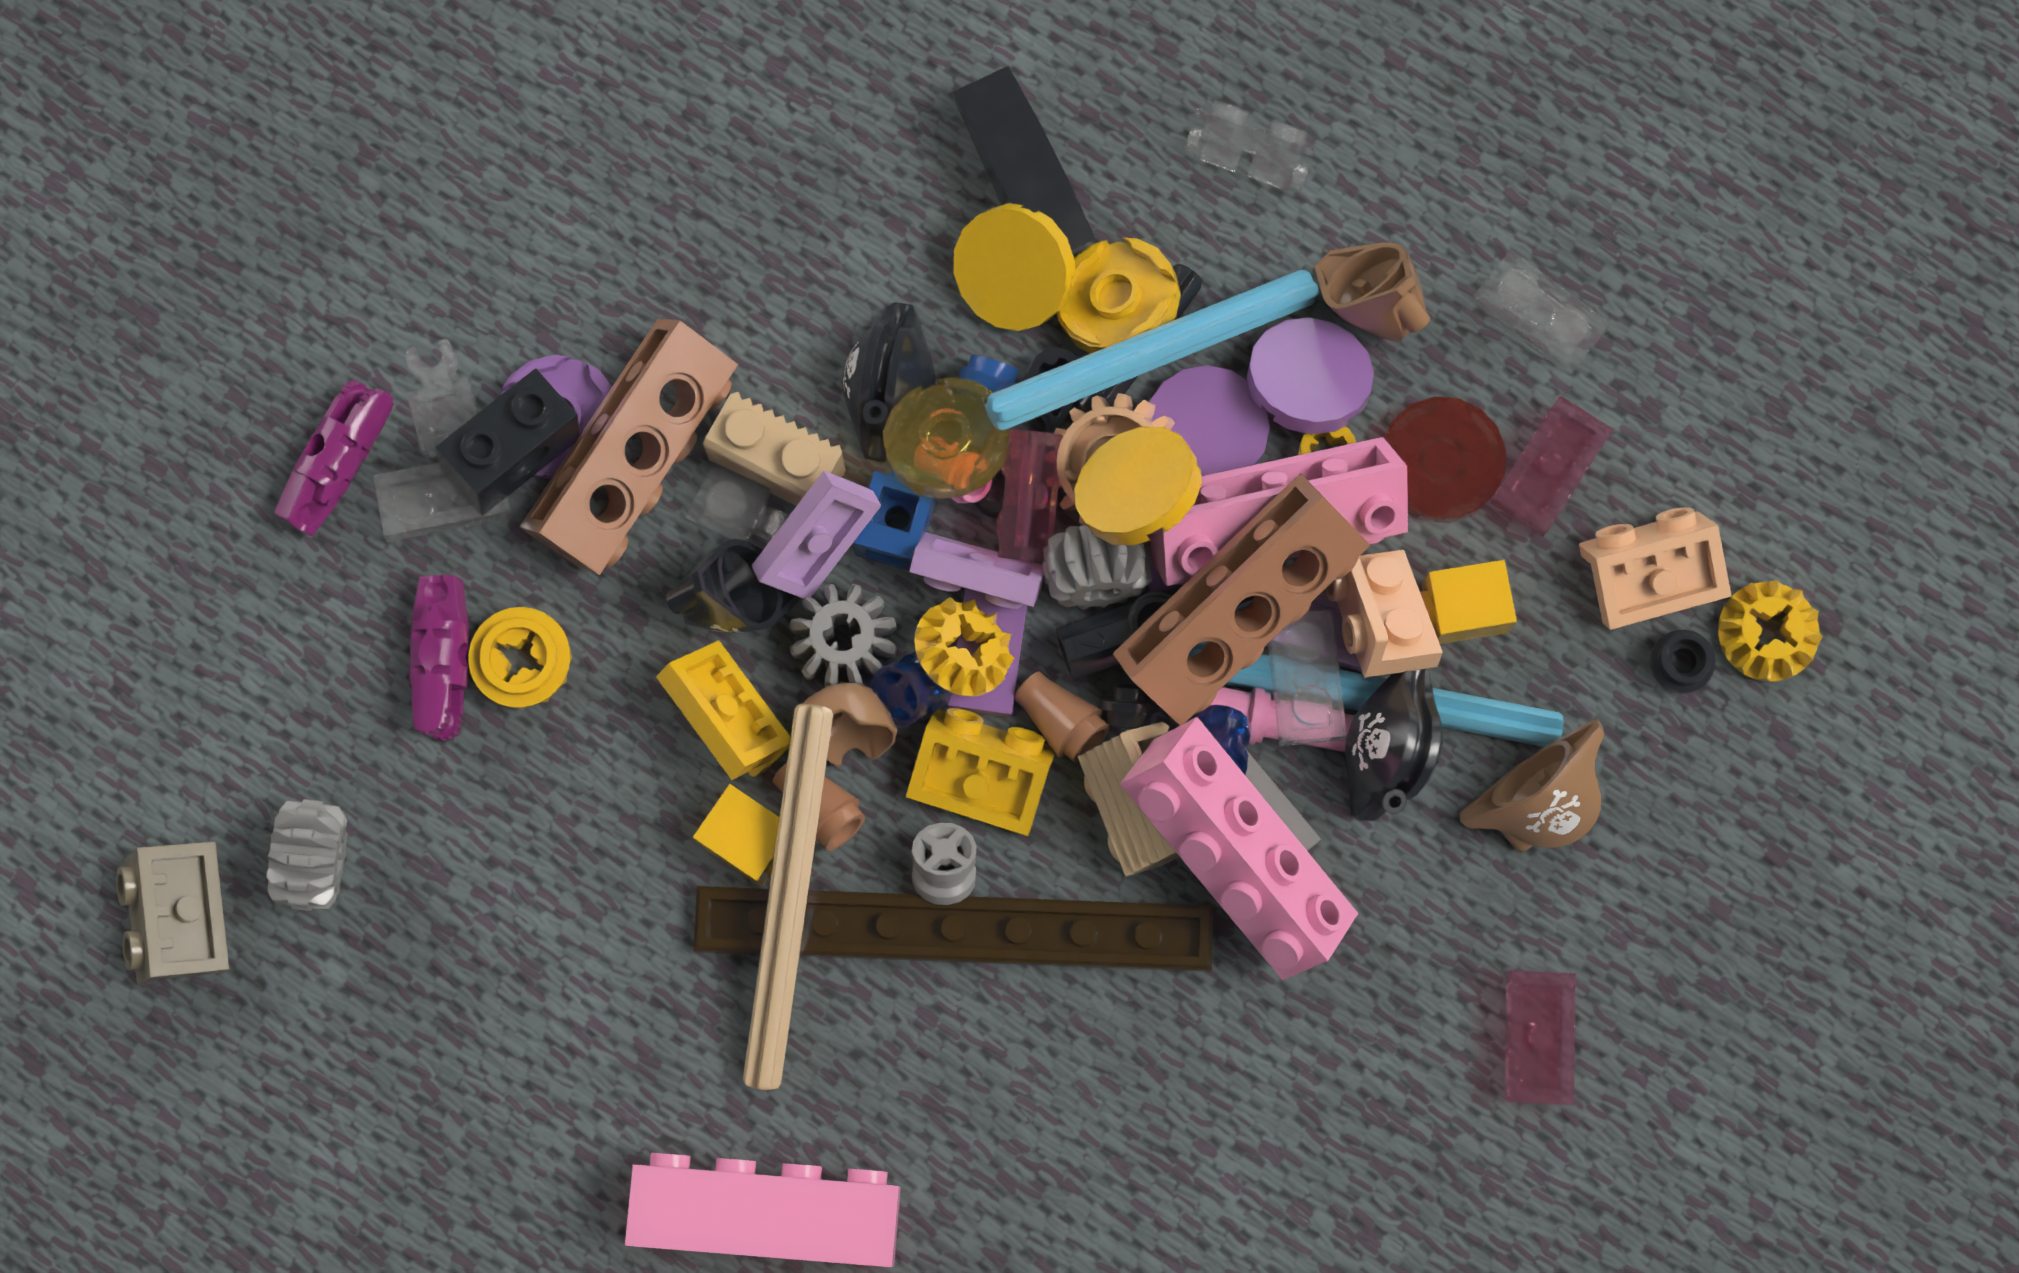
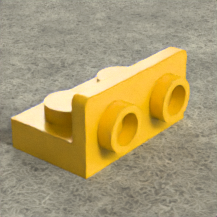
M719 640L668 663L656 676L731 780L747 772L752 777L765 772L790 747V735Z
M949 708L946 712L935 710L924 732L906 798L1028 836L1049 769L1055 756L1054 750L1050 745L1044 743L1045 739L1043 736L1034 731L1019 727H1011L1008 731L988 726L983 724L984 720L981 716L965 709Z

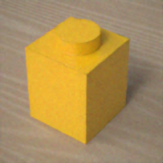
M1505 560L1432 571L1427 574L1421 584L1422 591L1420 594L1439 644L1505 634L1517 623Z
M729 784L694 834L693 839L699 846L762 887L768 877L772 875L780 817Z

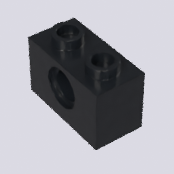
M535 368L435 446L441 471L481 516H484L577 441L580 436L578 414Z

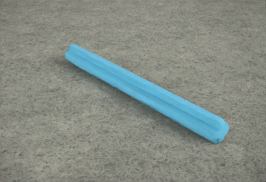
M1306 270L1295 271L992 393L987 398L985 405L987 416L996 429L1006 430L1308 307L1315 302V297L1319 294L1318 286L1313 281L1310 272Z
M1201 642L1194 646L1188 656L1201 652L1207 643ZM1261 654L1254 664L1241 669L1226 685L1251 690L1254 687L1264 688L1265 692L1359 710L1386 678L1376 676L1364 678L1361 673ZM1433 688L1442 727L1542 747L1562 737L1564 721L1563 715L1559 712Z

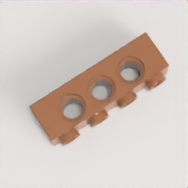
M658 318L519 527L581 570L600 575L604 568L613 566L626 550L628 545L626 534L638 516L647 514L659 500L663 491V485L660 483L673 463L676 464L682 461L694 447L697 440L695 430L707 411L715 410L727 397L732 385L729 378L738 364L682 321ZM671 381L677 390V400L674 407L665 413L660 405L659 397L663 386ZM638 433L642 439L643 452L639 460L630 465L625 457V445L633 434ZM603 485L607 490L609 502L606 510L595 518L590 510V498L592 493Z
M1300 473L1136 630L1113 655L1131 680L1179 725H1182L1194 714H1198L1208 708L1216 698L1217 692L1241 669L1254 664L1263 653L1264 647L1288 624L1301 619L1309 610L1312 601L1335 579L1348 574L1356 565L1359 556L1371 545ZM1301 550L1295 562L1283 567L1286 558L1290 554ZM1254 596L1248 607L1235 612L1242 600ZM1207 641L1206 646L1201 652L1188 656L1194 646Z

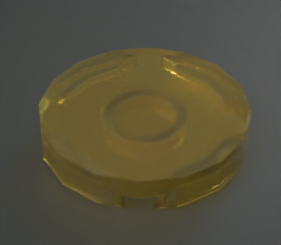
M954 377L937 380L939 385L930 386L925 390L922 389V386H919L908 392L891 410L883 430L884 447L889 465L900 483L918 495L945 499L971 493L987 484L1003 467L1012 444L1010 428L1006 430L996 429L987 416L985 410L987 398L994 392L976 381Z

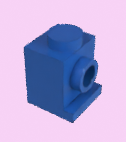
M893 468L890 475L874 471L869 489L874 491L881 507L853 542L855 556L910 571L915 548L925 532L928 531L937 501L936 488L927 486L928 479L926 477L900 468ZM894 511H903L910 517V521L904 529L898 530L887 526L886 519L888 515Z

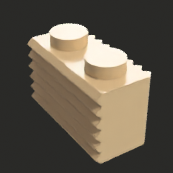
M739 392L729 395L703 443L708 455L707 457L711 462L795 506L799 504L824 470L839 477H842L846 471L840 445L831 447L829 439L819 441L817 433L808 435L806 427L797 429L795 421L785 422L784 415L775 417L773 410L764 412L762 404L753 406L750 398L741 400Z
M1164 722L1128 730L1078 756L1085 774V790L1089 797L1097 804L1109 834V850L1113 857L1120 862L1125 877L1160 867L1180 857L1120 785L1155 738L1168 732L1169 726Z

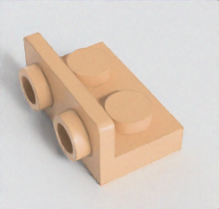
M1675 508L1659 513L1656 516L1657 522L1636 528L1630 524L1608 526L1598 530L1595 533V539L1579 543L1581 557L1591 564L1602 623L1612 630L1731 597L1718 524L1700 512H1694L1692 508Z
M1404 550L1360 555L1356 565L1348 574L1335 579L1325 589L1328 599L1331 602L1337 601L1343 617L1342 636L1345 647L1350 654L1356 653L1364 678L1438 667L1443 652Z

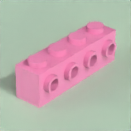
M1383 437L1202 476V484L1196 502L1181 522L1166 533L1161 527L1154 533L1147 534L1150 541L1146 542V546L1150 547L1152 564L1166 586L1184 585L1300 473L1369 544L1378 543L1385 537L1407 533V465ZM1301 550L1293 552L1286 559L1299 557Z
M1198 717L1155 738L1120 783L1122 788L1282 980L1327 962L1358 915V912Z
M651 1153L650 1166L633 1165L625 1246L894 1267L901 1187L887 1185L888 1172L848 1169L847 1182L821 1180V1166L782 1163L781 1176L755 1174L756 1161L717 1158L716 1171L689 1169L690 1156Z

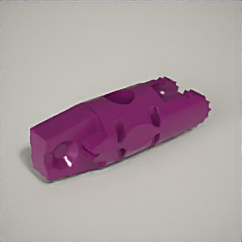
M353 379L343 384L338 396L333 400L292 469L274 511V515L278 519L309 536L315 534L337 503L343 498L384 427L386 419L389 418L394 405V398L391 397L390 393L377 388L375 390L368 389L366 384Z
M445 574L419 577L411 621L409 687L412 689L411 710H413V715L411 717L413 718L412 724L415 725V730L423 735L432 736L438 741L447 742L449 739L454 741V737L459 736L458 733L462 730L461 724L463 721H461V716L463 715L464 690L467 689L469 625L463 580L455 575Z

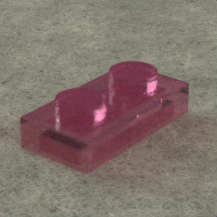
M1560 395L1492 498L1490 504L1544 537L1613 431V428Z
M1010 429L1009 443L1002 458V471L1005 477L1003 508L996 522V534L999 540L998 558L1045 561L1043 549L1048 545V539L1054 535L1059 483L1057 453L1063 438L1062 434Z
M1516 970L1507 972L1504 1103L1574 1105L1576 973Z

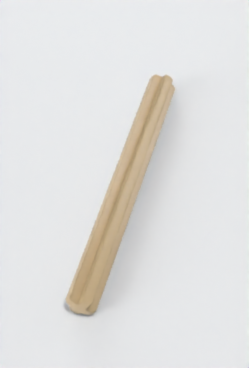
M799 704L794 711L743 1074L744 1084L759 1090L777 1089L781 1085L833 720L832 709L816 704Z

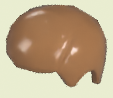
M840 683L830 685L808 697L803 703L821 705L832 709L833 720L827 760L835 767L841 766L844 754L850 750H859L870 760H875L895 743L897 728L889 711L873 690L863 684Z

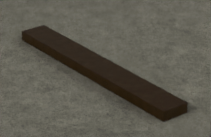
M697 886L693 951L699 953L760 955L769 889ZM808 890L799 956L1211 972L1213 906L968 896L961 902L951 905H937L924 900L919 894Z

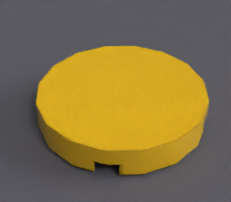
M1008 203L980 213L963 228L954 248L953 273L962 298L977 316L997 328L1021 331L1040 326L1066 305L1071 294H1068L1071 279L1075 277V260L1067 237L1050 217L1040 211L1034 213L1029 209L1020 208L1024 205Z
M1123 238L1125 242H1115L1112 244L1105 240L1090 245L1074 257L1075 277L1071 279L1068 294H1071L1066 305L1057 312V317L1063 330L1078 348L1092 354L1174 321L1181 296L1179 285L1172 265L1157 247L1137 238Z
M1138 427L1120 433L1100 446L1085 463L1074 488L1075 506L1084 522L1096 537L1112 545H1137L1150 541L1147 534L1154 533L1161 527L1166 533L1179 524L1196 502L1202 484L1201 469L1197 465L1195 454L1180 434L1165 427Z

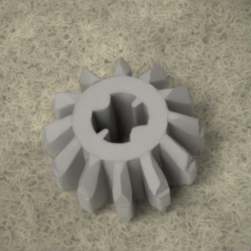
M1083 525L1080 527L1069 526L1066 529V533L1053 535L1048 539V545L1043 549L1045 562L1042 563L1045 583L1049 584L1050 597L1057 599L1058 603L1065 607L1077 605L1078 608L1084 610L1091 606L1105 608L1108 604L1125 603L1129 597L1139 596L1145 592L1146 585L1152 581L1150 568L1153 567L1150 547L1146 546V542L1137 545H1112L1096 537L1087 525Z
M833 584L825 586L824 594L828 604L823 607L815 599L806 597L802 601V605L806 613L813 620L797 618L792 619L790 623L791 631L805 638L790 646L792 657L795 659L811 657L802 669L804 677L807 680H812L827 669L825 688L830 685L839 684L841 674H848L849 683L862 684L859 671L865 668L872 677L881 679L885 675V671L874 655L889 658L895 657L897 652L896 644L881 638L890 635L897 629L893 617L876 619L884 608L883 599L880 596L870 598L861 607L862 589L857 584H852L848 589L846 601H839L837 590ZM839 625H848L850 634L856 629L861 633L852 637L853 648L847 651H839L837 642H834L831 647L826 644V642L835 638L834 628Z
M303 799L302 802L286 801L279 809V814L275 817L273 834H271L266 876L269 880L267 891L276 904L291 906V909L312 911V909H329L336 901V897L340 892L341 878L344 875L348 836L346 832L347 819L339 806L324 804V801Z

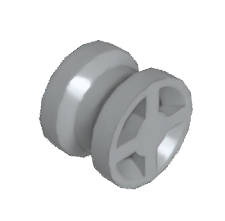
M937 823L924 828L914 839L912 846V883L915 891L924 900L937 905H951L961 902L974 889L976 882L977 845L973 836L965 828L953 823ZM951 865L955 866L954 869L950 870H938L941 868H949Z

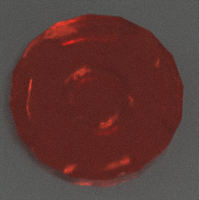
M1434 396L1411 404L1393 419L1384 438L1407 465L1408 513L1418 518L1422 516L1426 519L1435 520V522L1452 523L1473 516L1492 500L1505 475L1506 447L1498 426L1481 408L1460 398Z

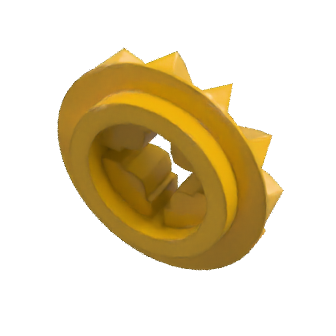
M1778 580L1750 583L1732 595L1721 611L1718 622L1720 646L1728 661L1738 671L1750 678L1766 682L1789 679L1800 673L1813 661V657L1823 637L1819 632V611L1811 607L1804 598L1802 590L1792 589L1781 584ZM1784 611L1786 615L1782 619L1784 623L1781 625L1780 632L1786 637V643L1774 639L1769 644H1765L1759 650H1756L1754 647L1760 641L1758 637L1762 632V627L1756 622V617L1759 616L1767 621L1774 615L1777 616Z
M949 597L941 604L933 608L930 607L922 616L916 627L914 642L917 658L922 668L937 685L957 695L980 696L994 690L1005 679L1007 671L1015 659L1009 653L1008 648L1012 634L1002 632L996 624L997 612L984 613L977 608L975 599L959 603ZM961 633L966 641H976V643L981 644L972 654V657L966 648L947 647Z
M528 607L504 609L485 620L474 634L468 653L470 673L479 690L496 704L521 710L538 703L548 702L559 687L566 683L572 659L568 639L560 625L546 613ZM535 635L531 641L533 646L530 654L539 666L543 668L540 672L536 669L531 671L528 668H521L517 675H513L510 681L507 682L511 676L509 671L512 664L503 652L497 649L500 645L506 649L511 647L514 650H520Z

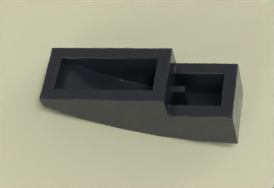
M1009 66L952 91L951 94L1001 205L1008 203L1024 205L1020 208L1029 209L1034 213L1040 211L1050 217L1067 237L1071 251L1095 240L1093 231L1064 169Z

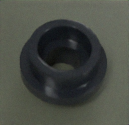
M1684 629L1675 630L1664 635L1653 647L1650 657L1651 670L1657 682L1665 689L1679 694L1692 693L1706 685L1713 676L1716 665L1715 654L1710 643L1702 635ZM1684 652L1689 655L1692 660V669L1689 673H1680L1673 668L1671 663L1673 653Z
M1137 684L1113 685V695L1100 697L1099 708L1106 710L1105 722L1108 726L1120 728L1144 727L1155 724L1157 713L1163 711Z

